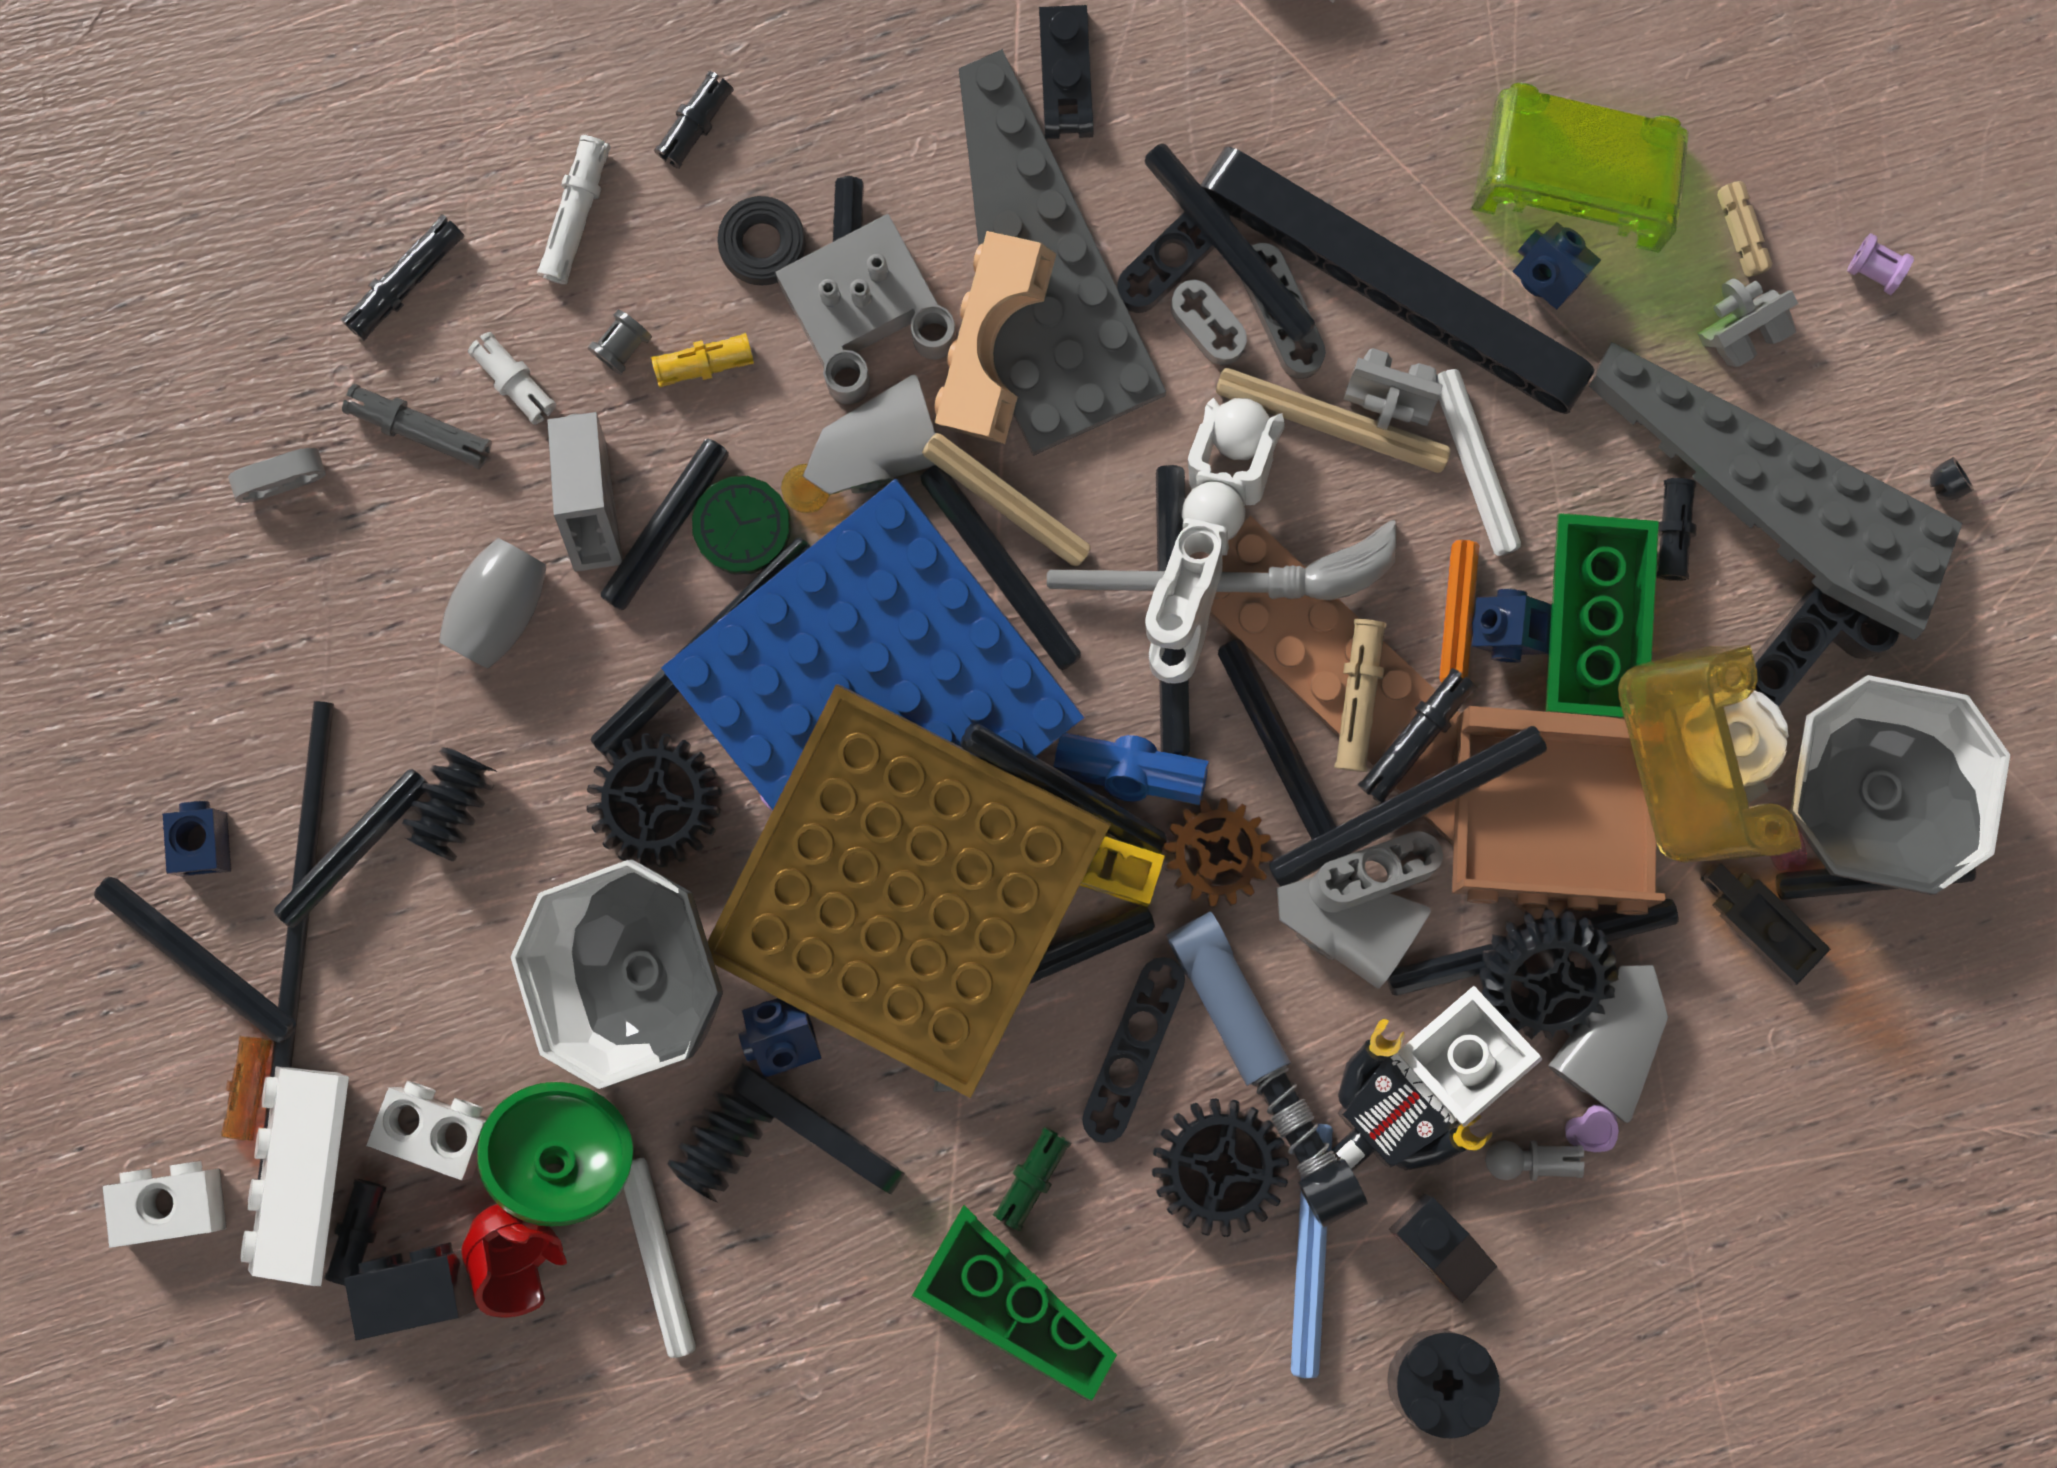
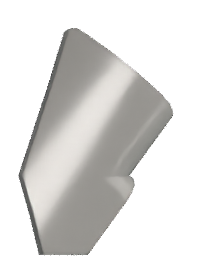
M916 375L909 376L822 429L803 478L828 495L850 489L852 493L859 494L883 488L892 482L894 477L934 466L935 464L922 453L924 446L935 432L918 377Z
M1313 877L1277 888L1279 921L1297 932L1296 936L1308 947L1329 960L1336 959L1377 989L1385 983L1431 913L1429 907L1393 894L1384 895L1340 912H1327L1319 908L1310 896L1309 884ZM1347 879L1339 884H1332L1329 880L1326 885L1330 890L1338 889L1341 893L1352 880Z
M1654 965L1620 966L1618 968L1619 980L1609 984L1615 988V998L1604 999L1599 1002V1004L1603 1005L1605 1014L1591 1013L1588 1016L1590 1028L1579 1023L1574 1029L1572 1037L1569 1036L1548 1065L1556 1075L1576 1089L1590 1094L1625 1123H1629L1632 1119L1668 1019Z

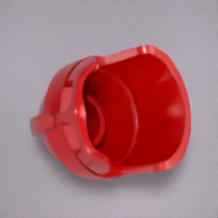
M498 1204L486 1208L475 1217L461 1248L463 1263L470 1277L477 1307L480 1311L492 1317H517L539 1309L543 1305L545 1297L538 1267L545 1260L559 1266L567 1264L563 1245L550 1226L536 1225L523 1221L506 1212Z

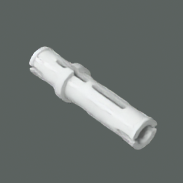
M581 135L570 173L563 177L561 184L564 188L562 200L555 216L544 256L537 270L539 276L560 284L568 283L571 266L577 253L593 199H598L601 192V187L598 184L611 148L610 144L605 143V141L588 135Z

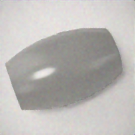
M497 538L473 560L452 592L444 613L439 643L489 669L512 648L528 625L542 593L547 565L519 548Z

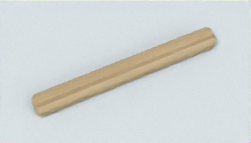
M1225 368L1222 371L1216 387V393L1231 400L1234 398L1251 399L1261 404L1268 413L1273 415L1282 413L1283 418L1436 473L1444 470L1450 456V448L1444 444L1390 425L1387 430L1377 428L1378 421L1230 368Z

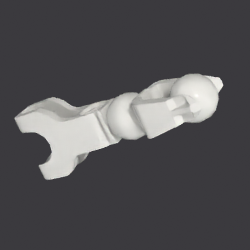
M1214 398L1211 399L1205 407L1203 423L1199 426L1188 456L1189 484L1192 491L1183 504V530L1176 540L1166 571L1155 587L1146 615V634L1151 642L1149 649L1150 669L1156 678L1166 683L1187 681L1195 671L1204 644L1212 603L1222 574V555H1227L1229 549L1228 540L1235 537L1243 525L1245 519L1244 506L1255 505L1263 496L1273 462V451L1285 428L1282 413L1270 418L1262 405L1251 399L1234 398L1222 405H1219ZM1213 445L1217 447L1222 455L1233 460H1249L1254 457L1250 469L1247 472H1236L1233 478L1226 472L1219 474L1211 473L1208 462ZM1196 552L1210 554L1207 558L1203 559L1189 557ZM1165 648H1183L1186 652L1184 660L1175 666H1168L1161 660Z

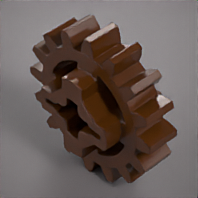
M1221 798L1217 809L1211 810L1206 799L1201 800L1199 805L1200 814L1195 815L1186 808L1181 813L1186 825L1184 827L1177 824L1170 826L1169 831L1177 837V841L1165 843L1163 850L1175 854V860L1167 863L1165 869L1166 871H1179L1181 876L1175 882L1174 887L1179 889L1186 884L1192 887L1189 900L1192 902L1203 893L1208 895L1209 907L1216 906L1219 896H1225L1227 903L1232 906L1237 904L1236 891L1240 890L1248 897L1255 893L1253 886L1250 884L1251 879L1261 882L1266 880L1267 875L1259 869L1260 863L1271 862L1273 855L1261 852V846L1269 842L1271 836L1270 834L1257 835L1255 829L1262 821L1259 816L1251 819L1249 822L1243 818L1246 812V805L1241 804L1234 812L1228 811L1227 798ZM1206 821H1224L1220 830L1208 834L1194 829ZM1240 831L1248 839L1251 850L1250 859L1240 851L1237 841ZM1218 841H1223L1227 845L1225 853L1230 856L1231 861L1221 860L1217 865H1213L1209 862L1211 853L1205 849V844L1214 846ZM1185 846L1196 855L1199 869L1195 876L1187 866L1184 853ZM1231 872L1241 877L1238 881L1229 885H1211L1216 875Z

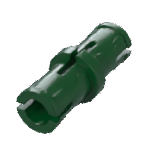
M1044 1126L1040 1137L1024 1164H1017L1013 1171L1016 1178L999 1207L994 1211L993 1216L1000 1221H1007L1006 1225L1021 1231L1023 1223L1041 1192L1047 1193L1052 1184L1049 1182V1179L1067 1148L1072 1143L1063 1136L1059 1137L1057 1132Z

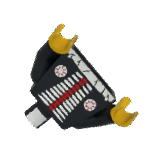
M1380 1020L1371 1039L1367 1040L1346 1063L1338 1093L1339 1102L1342 1105L1338 1115L1352 1131L1332 1149L1333 1153L1339 1160L1345 1159L1352 1172L1373 1153L1385 1166L1391 1168L1397 1165L1399 1168L1407 1171L1439 1165L1466 1151V1149L1475 1151L1483 1147L1491 1138L1492 1132L1487 1133L1483 1137H1477L1472 1134L1469 1126L1481 1118V1115H1478L1465 1127L1460 1124L1458 1129L1454 1128L1459 1122L1450 1115L1397 1054L1405 1038V1033L1402 1032L1399 1038L1393 1041L1385 1039L1381 1033L1386 1028L1389 1020Z

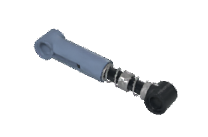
M1208 912L1166 934L1173 953L1186 976L1192 981L1246 1086H1258L1256 1093L1263 1095L1269 1105L1267 1113L1274 1115L1271 1117L1272 1124H1275L1274 1127L1277 1128L1276 1130L1281 1138L1286 1137L1290 1145L1288 1153L1295 1154L1300 1164L1297 1166V1169H1299L1303 1180L1299 1181L1298 1185L1320 1226L1324 1228L1367 1205L1368 1202L1348 1163L1343 1158L1337 1161L1333 1151H1327L1329 1143L1322 1142L1316 1130L1319 1124L1312 1123L1311 1120L1315 1116H1312L1311 1109H1308L1309 1106L1305 1102L1306 1099H1299L1294 1090L1297 1084L1291 1083L1285 1072L1289 1068L1286 1066L1291 1064V1061L1238 966L1231 946L1212 912Z

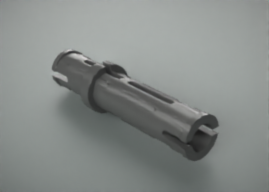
M353 384L346 396L361 401L365 405H360L354 401H343V413L380 426L382 433L392 437L399 434L470 464L478 470L483 467L487 457L469 450V447L480 452L490 453L491 440L481 438L408 407L407 401L400 398L389 400L362 388L358 384Z

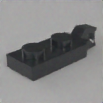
M1722 863L1718 865L1713 864L1700 878L1710 891L1718 897L1712 906L1721 913L1719 916L1791 986L1798 985L1831 950L1759 879L1753 880L1746 873H1742L1736 878Z

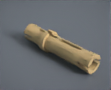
M1354 619L1355 627L1350 663L1344 664L1343 671L1344 674L1348 675L1341 719L1337 760L1334 768L1367 772L1366 763L1373 723L1378 679H1383L1384 668L1380 667L1384 630L1387 623L1369 619Z

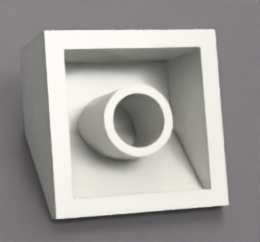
M1474 986L1397 1052L1450 1115L1463 1127L1468 1125L1542 1061L1541 1056Z

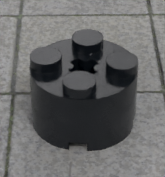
M1433 1329L1422 1331L1406 1341L1390 1362L1387 1380L1390 1398L1400 1414L1413 1426L1432 1436L1452 1439L1467 1436L1490 1422L1499 1399L1500 1380L1492 1357L1486 1348L1478 1342L1448 1330ZM1443 1371L1445 1375L1453 1378V1386L1446 1388L1445 1395H1443V1392L1433 1388L1434 1381L1442 1379Z

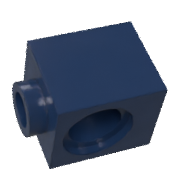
M193 801L180 803L179 812L162 813L166 874L185 877L231 872L227 812L210 808L209 801ZM202 825L206 832L205 842L202 847L193 851L188 844L189 833L194 827Z

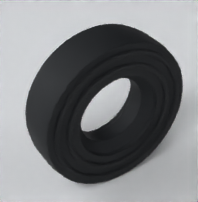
M754 196L741 200L728 210L719 226L717 243L723 263L734 276L746 283L764 286L778 283L775 272L803 258L806 238L801 220L791 207L773 197ZM756 224H769L773 226L781 237L778 250L767 258H755L749 255L743 247V237L746 231Z

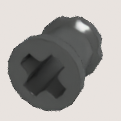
M617 309L613 314L615 321L598 342H592L588 346V350L614 372L622 375L626 370L624 364L642 342L648 343L652 336L636 320Z

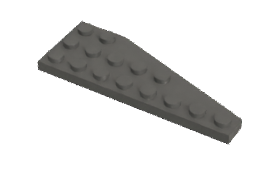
M1003 49L959 68V79L978 247L984 243L986 232L989 231L1042 243L1057 254L1044 302L1027 305L1013 313L1000 328L993 352L994 365L1000 380L1018 397L1013 415L1032 455L1035 456L1165 397L1166 390L1130 314L1119 296L1118 289Z
M1611 342L1589 385L1593 391L1632 425L1638 422L1662 442L1658 448L1671 459L1678 455L1696 472L1692 477L1749 528L1755 525L1780 545L1776 551L1789 563L1796 559L1816 577L1811 582L1823 593L1913 640H1916L1921 635L1927 625L1963 523Z

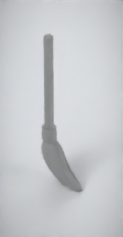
M1391 520L1363 541L1321 557L1306 568L1286 565L1284 568L1271 567L1269 568V573L1222 572L1216 592L1268 593L1271 599L1282 597L1298 599L1304 597V595L1319 600H1334L1348 597L1372 585L1394 565L1396 560V521ZM1049 570L1047 572V587L1049 589L1154 591L1165 571Z

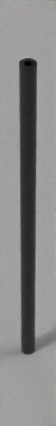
M314 701L292 890L315 867L334 708V704L329 702ZM309 914L296 927L290 928L287 926L278 1007L293 1018L296 1023ZM296 1029L285 1042H274L270 1077L275 1076L276 1066L292 1068ZM266 1108L264 1128L266 1129L268 1127L270 1108ZM260 1159L258 1180L261 1179L263 1159Z

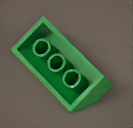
M1564 513L1557 515L1546 712L1648 720L1659 521Z

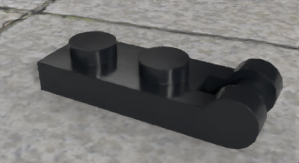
M1087 5L1039 7L1045 139H1060V134L1078 133L1079 138H1093ZM1077 105V114H1059L1058 106Z

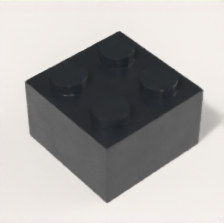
M448 1242L409 1252L411 1261L403 1262L402 1254L398 1253L359 1263L360 1273L344 1278L355 1340L457 1319L479 1309L473 1295L469 1274L463 1263L461 1250L453 1251L452 1243Z

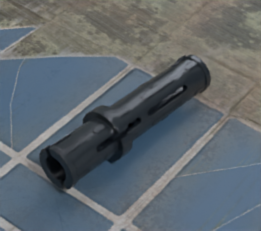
M441 214L429 230L410 247L380 280L374 278L368 285L371 289L340 320L362 341H365L393 310L398 312L404 306L401 301L465 237L464 234L452 221H448L447 217Z
M1452 668L1448 676L1427 702H1419L1414 708L1417 712L1414 718L1365 778L1357 784L1366 794H1371L1378 803L1381 804L1386 801L1385 799L1440 731L1446 733L1452 726L1449 720L1471 693L1476 691L1477 686L1467 677L1463 679L1461 677L1462 673Z

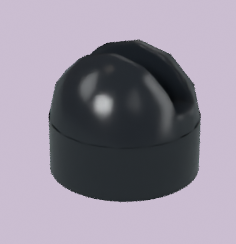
M1955 457L1940 464L1933 470L1930 476V487H1935L1942 483L1945 486L1936 494L1941 499L1955 500L1974 491L1970 479Z

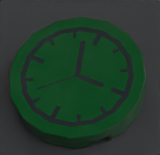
M750 476L728 477L712 484L698 499L692 515V535L702 556L715 567L734 575L754 574L765 569L782 553L791 534L790 515L781 495L767 482Z

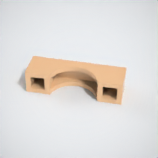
M989 231L986 232L984 243L979 245L974 256L973 268L975 276L971 291L967 292L962 300L960 310L962 324L958 339H955L949 348L947 358L949 372L945 387H942L936 396L935 414L937 416L935 424L953 432L1005 444L1018 397L1002 383L996 372L993 356L994 344L1000 328L1013 313L1027 305L1044 302L1057 254L1042 243Z

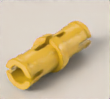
M746 333L703 344L702 340L693 342L694 347L651 357L659 388L702 377L703 381L712 379V374L754 364Z

